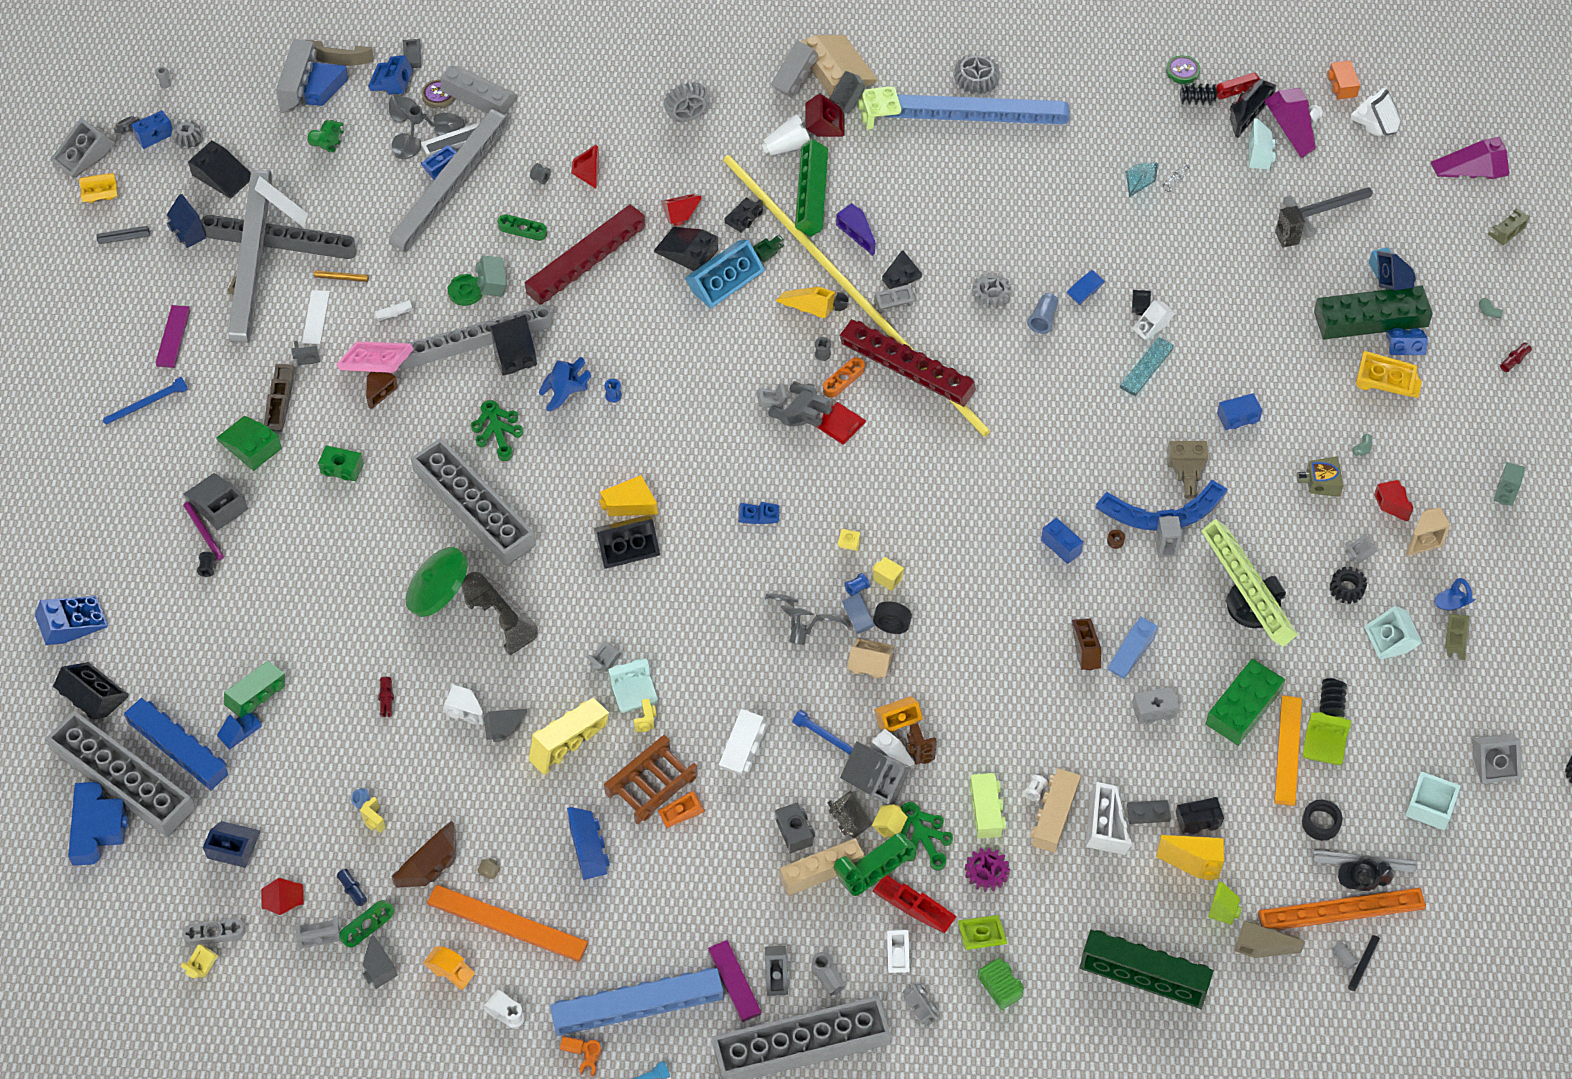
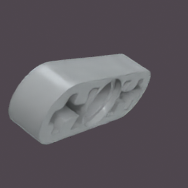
M239 919L197 923L186 926L183 929L182 936L185 943L190 946L235 941L244 936L245 927ZM234 926L238 927L236 933H232ZM218 928L220 931L217 936L211 937L208 935L209 930ZM194 931L196 934L194 935V938L191 939V932Z

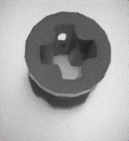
M820 337L816 339V359L826 361L830 358L831 341L828 338Z

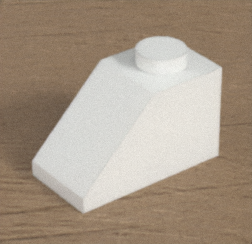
M886 729L871 742V748L910 767L914 765V761L901 741Z

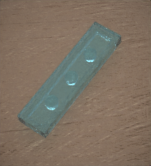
M1158 337L1120 384V389L1136 397L1172 352L1174 345Z

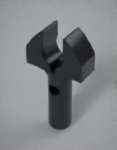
M837 292V295L834 297L833 306L835 311H842L847 308L848 297L844 293Z

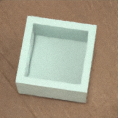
M1421 771L1405 816L1445 831L1461 786Z

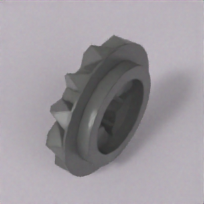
M129 116L116 123L113 129L115 133L119 134L132 129L131 124L140 121L138 116Z

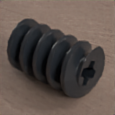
M1181 83L1180 101L1182 105L1185 100L1188 101V105L1191 104L1192 100H1194L1195 105L1198 104L1199 100H1201L1202 105L1205 104L1206 100H1208L1209 105L1212 104V101H1216V84H1213L1212 87H1210V84H1206L1203 87V84L1200 83L1197 88L1196 83H1193L1190 88L1189 83H1186L1183 88Z
M1334 678L1322 680L1319 708L1321 713L1334 717H1344L1346 707L1344 703L1346 702L1345 696L1347 694L1346 683Z

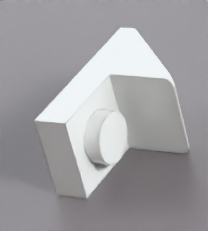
M908 929L887 930L888 973L910 972Z

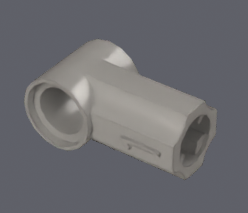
M825 952L816 953L812 958V973L819 978L829 996L840 993L846 985L831 963L830 956ZM823 962L826 966L818 967L816 963Z

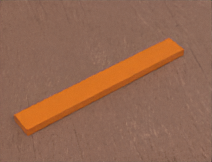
M435 885L427 901V904L431 907L577 962L581 961L588 946V941L439 885Z
M1421 888L1259 910L1258 917L1262 927L1283 930L1424 910L1426 904Z

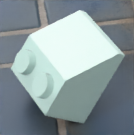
M1254 118L1249 139V168L1270 169L1271 162H1275V152H1272V149L1275 148V139H1272V131L1259 119Z
M1397 606L1392 607L1364 626L1377 656L1381 660L1406 654L1422 644L1408 611Z

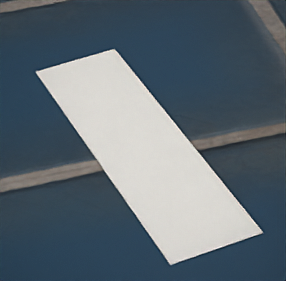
M259 176L255 190L304 227L308 213Z
M312 290L302 343L320 344L330 291Z

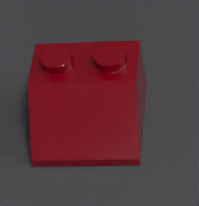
M821 93L805 103V126L809 132L817 137H842L845 135L844 112L840 106Z

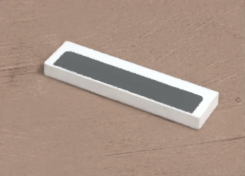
M480 123L421 142V147L426 157L429 158L447 145L453 149L460 148Z

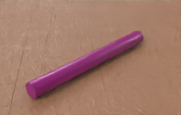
M185 502L183 504L185 510L212 553L216 555L218 561L222 560L224 555L190 502Z

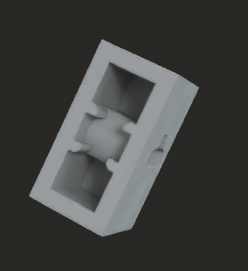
M1178 516L1159 517L1155 535L1158 558L1178 556L1182 538Z
M1173 687L1135 693L1133 696L1132 706L1138 724H1150L1157 720H1171L1177 717L1179 704Z

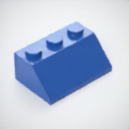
M568 807L569 827L583 880L606 875V867L610 866L608 855L603 854L602 848H605L603 836H598L597 831L600 830L598 818L594 819L592 811Z

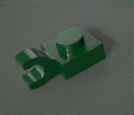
M780 235L775 236L770 241L765 238L753 246V249L757 256L765 262L777 254V250L784 246L782 243L784 239Z

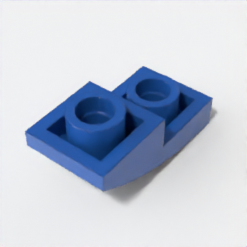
M1091 270L1079 279L1066 293L1078 305H1081L1105 281L1095 271Z
M761 502L759 506L740 503L738 522L747 524L778 523L779 505Z

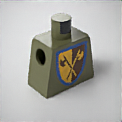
M1335 456L1309 461L1306 472H1297V483H1308L1311 494L1340 497L1343 489V480L1339 457Z

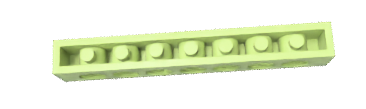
M1214 519L1201 532L1271 640L1284 647L1298 633L1229 528L1217 519Z

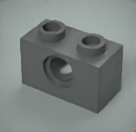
M798 802L775 810V820L789 853L813 846V837H815L813 827L811 825L808 826L806 811L804 808H800ZM797 825L800 828L793 829L792 826Z

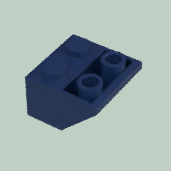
M221 821L210 829L202 848L207 859L246 868L260 835V830Z

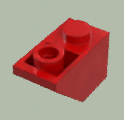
M1394 480L1377 484L1374 496L1380 509L1401 520L1409 521L1413 512V505L1408 501L1406 489L1401 485L1400 481Z

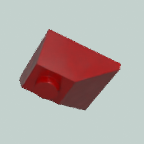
M693 193L662 200L661 203L668 223L678 226L684 224V221L689 220L702 199L701 195Z

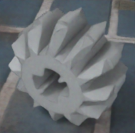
M185 120V122L179 121L178 125H174L172 137L176 145H179L180 148L186 146L188 149L189 146L195 147V143H200L202 132L198 123H195L193 120L190 122Z

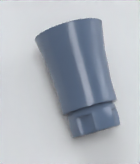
M1045 293L1039 299L1036 308L1027 320L1028 327L1032 331L1040 334H1046L1051 331L1054 314L1058 305V298L1052 293Z

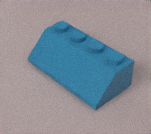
M738 240L686 276L685 280L692 292L709 308H712L764 272L765 269L749 240Z

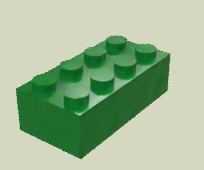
M1252 658L1208 712L1205 725L1239 746L1282 692L1286 679Z

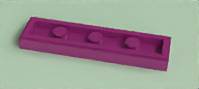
M171 305L156 359L157 367L175 368L190 314L189 306Z
M728 940L709 947L708 952L718 969V973L741 1022L761 1015V1010Z

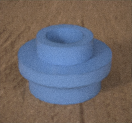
M364 788L356 789L351 796L352 804L360 809L366 801L370 800L369 792Z

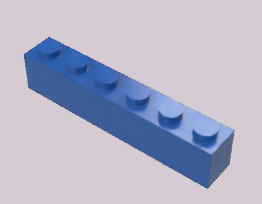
M141 697L124 712L126 721L130 726L210 791L229 775L226 769L227 764L222 758L213 756V752L207 746L202 747L195 736L192 734L187 735L180 724L171 722V718L165 712L160 713L151 701L147 702Z

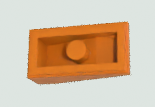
M691 791L661 808L658 812L666 828L700 815L705 810L697 794Z

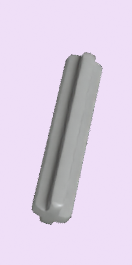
M1292 196L1284 197V205L1306 237H1313L1316 232L1306 217L1299 218L1297 215L1299 206Z

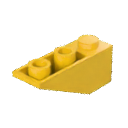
M819 286L784 291L776 299V302L799 309L802 312L814 314L820 318H826L833 310L835 292Z

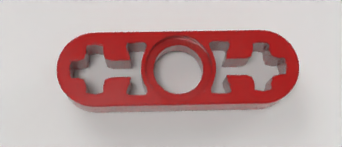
M1253 72L1216 85V96L1218 99H1225L1240 94L1259 81L1260 77L1257 73Z

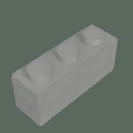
M797 40L771 85L779 92L793 98L798 93L802 81L807 78L809 69L816 63L818 53L813 48Z

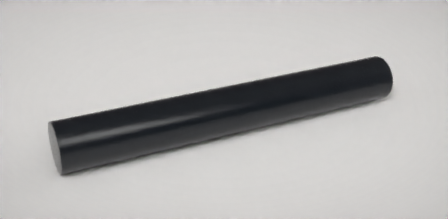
M1372 935L1348 985L1349 990L1356 991L1380 940L1378 936Z

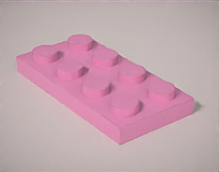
M356 342L336 365L339 370L394 373L414 349L411 343Z

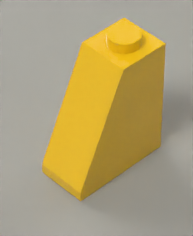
M642 475L600 491V500L598 502L602 511L605 510L608 516L658 514L657 502Z

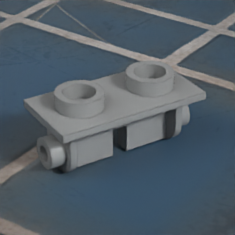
M911 981L912 988L907 987L904 989L903 997L912 1009L917 1005L920 1006L914 1013L921 1024L929 1026L933 1022L931 1019L940 1020V1017L937 1015L939 1010L932 1001L929 1003L925 997L928 994L924 987Z

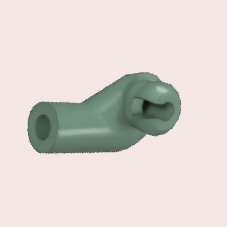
M1482 298L1479 301V307L1485 316L1501 319L1503 310L1494 308L1487 298Z
M1370 434L1362 436V443L1352 448L1355 456H1363L1370 453L1372 449V436Z

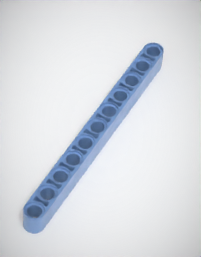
M897 94L901 113L886 115V117L1066 124L1069 122V104L1065 101Z

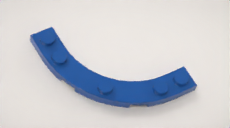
M1211 480L1204 490L1191 502L1185 504L1183 508L1178 510L1157 511V513L1146 512V509L1129 505L1106 492L1097 502L1096 509L1125 525L1153 531L1157 530L1159 517L1178 516L1180 527L1182 528L1208 515L1226 495L1228 489Z

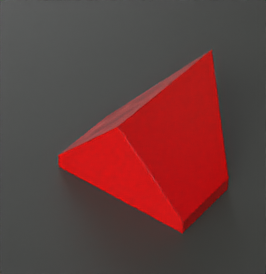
M596 144L574 158L571 168L573 175L595 189L597 187L600 164L599 149Z
M277 878L261 889L262 910L266 909L275 914L282 915L299 905H304L303 884Z

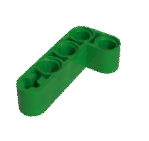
M897 833L855 864L848 857L844 856L835 862L833 868L840 883L852 896H858L910 859L916 851V846L903 833Z

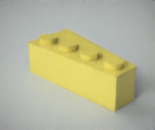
M594 698L587 702H582L573 711L566 712L563 717L553 720L547 727L542 730L539 729L533 734L529 761L543 775H546L550 771L548 767L553 763L558 765L564 760L563 756L569 750L574 752L579 748L583 739L588 741L607 725L609 712Z

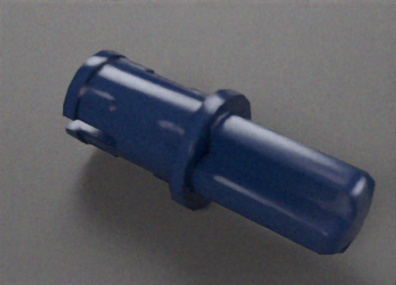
M348 869L339 871L336 877L344 886V892L350 895L356 906H363L367 902V898L359 888V882L353 879Z

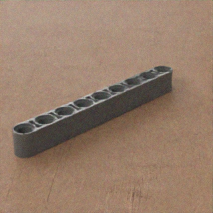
M206 215L201 219L203 231L207 238L241 243L244 226L243 219L216 215ZM266 223L263 247L343 259L354 258L357 254L354 238L349 235Z

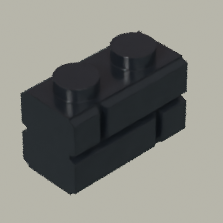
M1217 797L1179 804L1175 812L1183 834L1189 833L1194 835L1204 829L1216 830L1222 826L1224 820Z

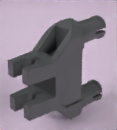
M793 381V384L790 385V392L799 395L786 409L773 405L769 409L768 415L769 417L781 420L782 424L787 426H799L807 423L818 427L822 423V419L817 418L820 415L819 412L829 415L833 409L827 406L830 403L829 399L817 395L813 384L805 385Z

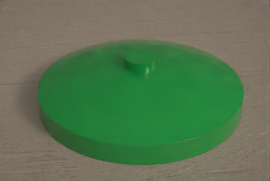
M447 547L430 556L417 570L409 584L406 593V606L408 610L418 617H427L442 609L455 596L465 579L468 568L466 555L455 547Z

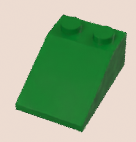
M246 416L240 418L216 437L218 442L253 471L282 449L279 436L266 425Z

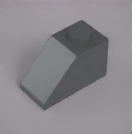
M527 709L488 711L483 716L486 740L493 739V742L504 741L527 714Z
M374 935L371 936L363 961L365 972L362 975L368 984L372 983L375 989L398 976L394 964Z
M786 946L765 947L767 996L788 995Z

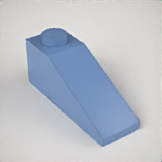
M1141 616L1128 633L1107 670L1125 679L1155 639L1158 626Z

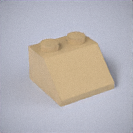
M1441 507L1429 508L1422 512L1408 546L1407 556L1443 546L1450 524Z
M856 638L851 646L847 669L852 670V673L871 674V677L878 679L886 677L889 672L895 645Z

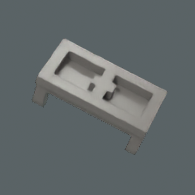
M909 284L876 292L873 302L878 307L877 311L881 313L883 309L907 303L909 306L913 305L915 299Z
M337 915L332 916L333 920L304 926L296 923V940L299 949L340 941V927Z

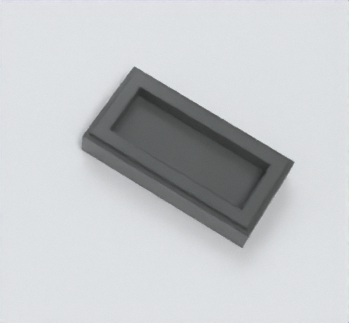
M420 39L403 40V55H406L412 68H421Z

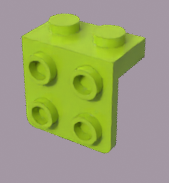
M1311 712L1307 723L1302 756L1305 759L1338 766L1342 765L1347 735L1352 720L1340 716L1325 715L1321 712Z

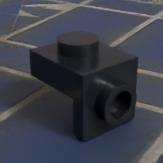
M1133 290L1132 313L1142 316L1150 306L1151 291Z

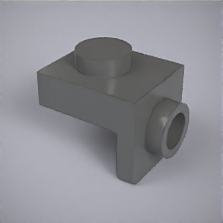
M294 341L295 348H291L293 359H297L298 366L320 362L317 346L299 348L298 341Z

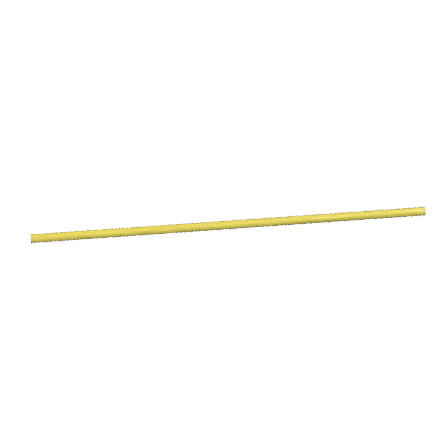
M726 155L723 159L726 165L763 201V204L877 325L898 343L910 346L809 238L795 228L792 220L730 155ZM949 400L983 437L990 433L987 426L967 405L962 407Z

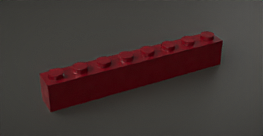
M629 204L525 281L526 294L539 305L549 301L552 296L562 291L572 281H576L580 275L589 271L592 266L602 261L608 254L616 251L620 245L629 241L636 233L641 232L645 227V215Z

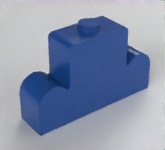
M96 782L75 783L68 858L73 866L97 863L101 858L99 846L122 845L125 838V827L129 826V818L126 815L127 809L122 799H106L102 787Z

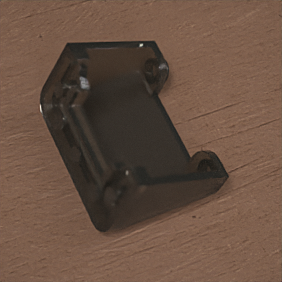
M471 572L465 576L462 588L466 605L470 609H473L474 606H479L484 611L492 606L500 614L499 625L505 634L506 644H504V649L510 656L537 638L538 628L500 583L479 572Z

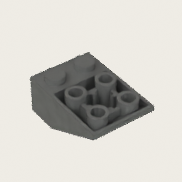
M215 473L183 494L216 530H219L248 509L244 495L233 484Z
M856 741L840 778L887 804H895L911 767Z

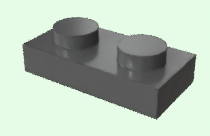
M1168 800L1127 802L1129 824L1170 822L1171 820Z

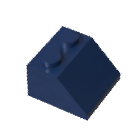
M180 194L167 213L169 221L167 226L171 232L174 231L176 233L175 236L178 242L183 243L186 248H189L206 238L199 215L184 195Z
M1377 251L1379 287L1391 290L1415 288L1416 275L1413 268L1395 253Z

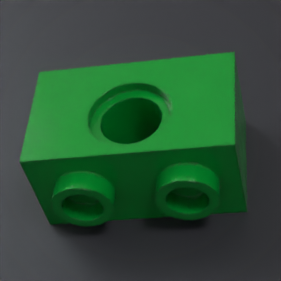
M326 445L318 465L320 473L327 477L333 476L345 481L351 480L356 482L364 462L362 454L359 452Z

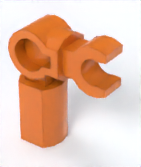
M563 1035L560 1050L580 1055L585 1053L583 1058L585 1062L579 1068L580 1074L583 1075L584 1069L589 1067L592 1069L591 1077H594L596 1074L594 1064L598 1062L602 1051L600 1043L596 1040H590L585 1043V1040Z

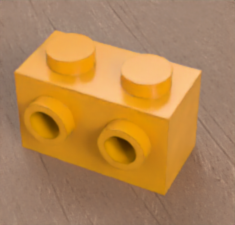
M911 696L874 709L879 728L882 730L886 729L890 733L923 720L919 703Z

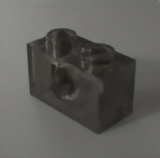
M1298 206L1280 209L1275 234L1282 248L1300 243L1305 220Z

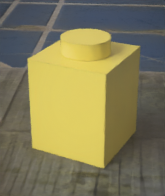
M884 556L880 562L875 563L872 569L873 580L893 591L903 579L904 568Z
M882 805L872 827L883 838L892 837L901 832L908 817L897 805Z

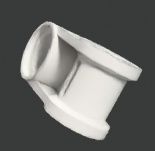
M496 990L483 1005L484 1010L489 1015L500 1020L510 1028H519L524 1023L521 1005L500 990Z

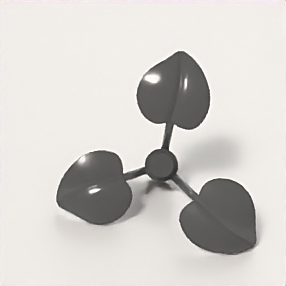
M396 94L391 95L389 101L391 118L399 123L404 122L407 118L411 121L410 136L406 133L396 135L392 141V150L398 159L411 158L420 151L421 140L413 137L414 125L420 124L423 119L432 127H435L434 131L438 136L459 130L464 124V120L461 117L451 113L435 115L433 123L425 113L423 114L422 108L415 101Z
M773 593L765 595V600L772 598L786 601L790 605H781V608L791 617V635L789 640L791 643L805 645L806 635H810L811 629L817 621L841 622L849 629L850 625L848 622L836 616L816 614L810 626L806 629L807 625L800 623L801 615H813L814 613L805 609L795 608L794 602L798 603V600L791 596Z

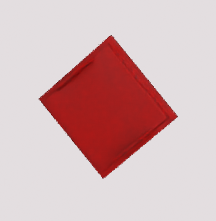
M837 402L834 406H830L833 410L829 415L823 413L822 423L817 428L844 445L867 421Z

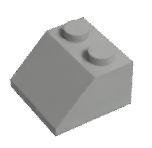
M1512 734L1472 738L1473 759L1482 784L1522 779L1520 740Z

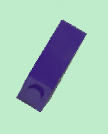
M851 203L836 214V226L873 256L875 254L876 242L865 214L861 208Z

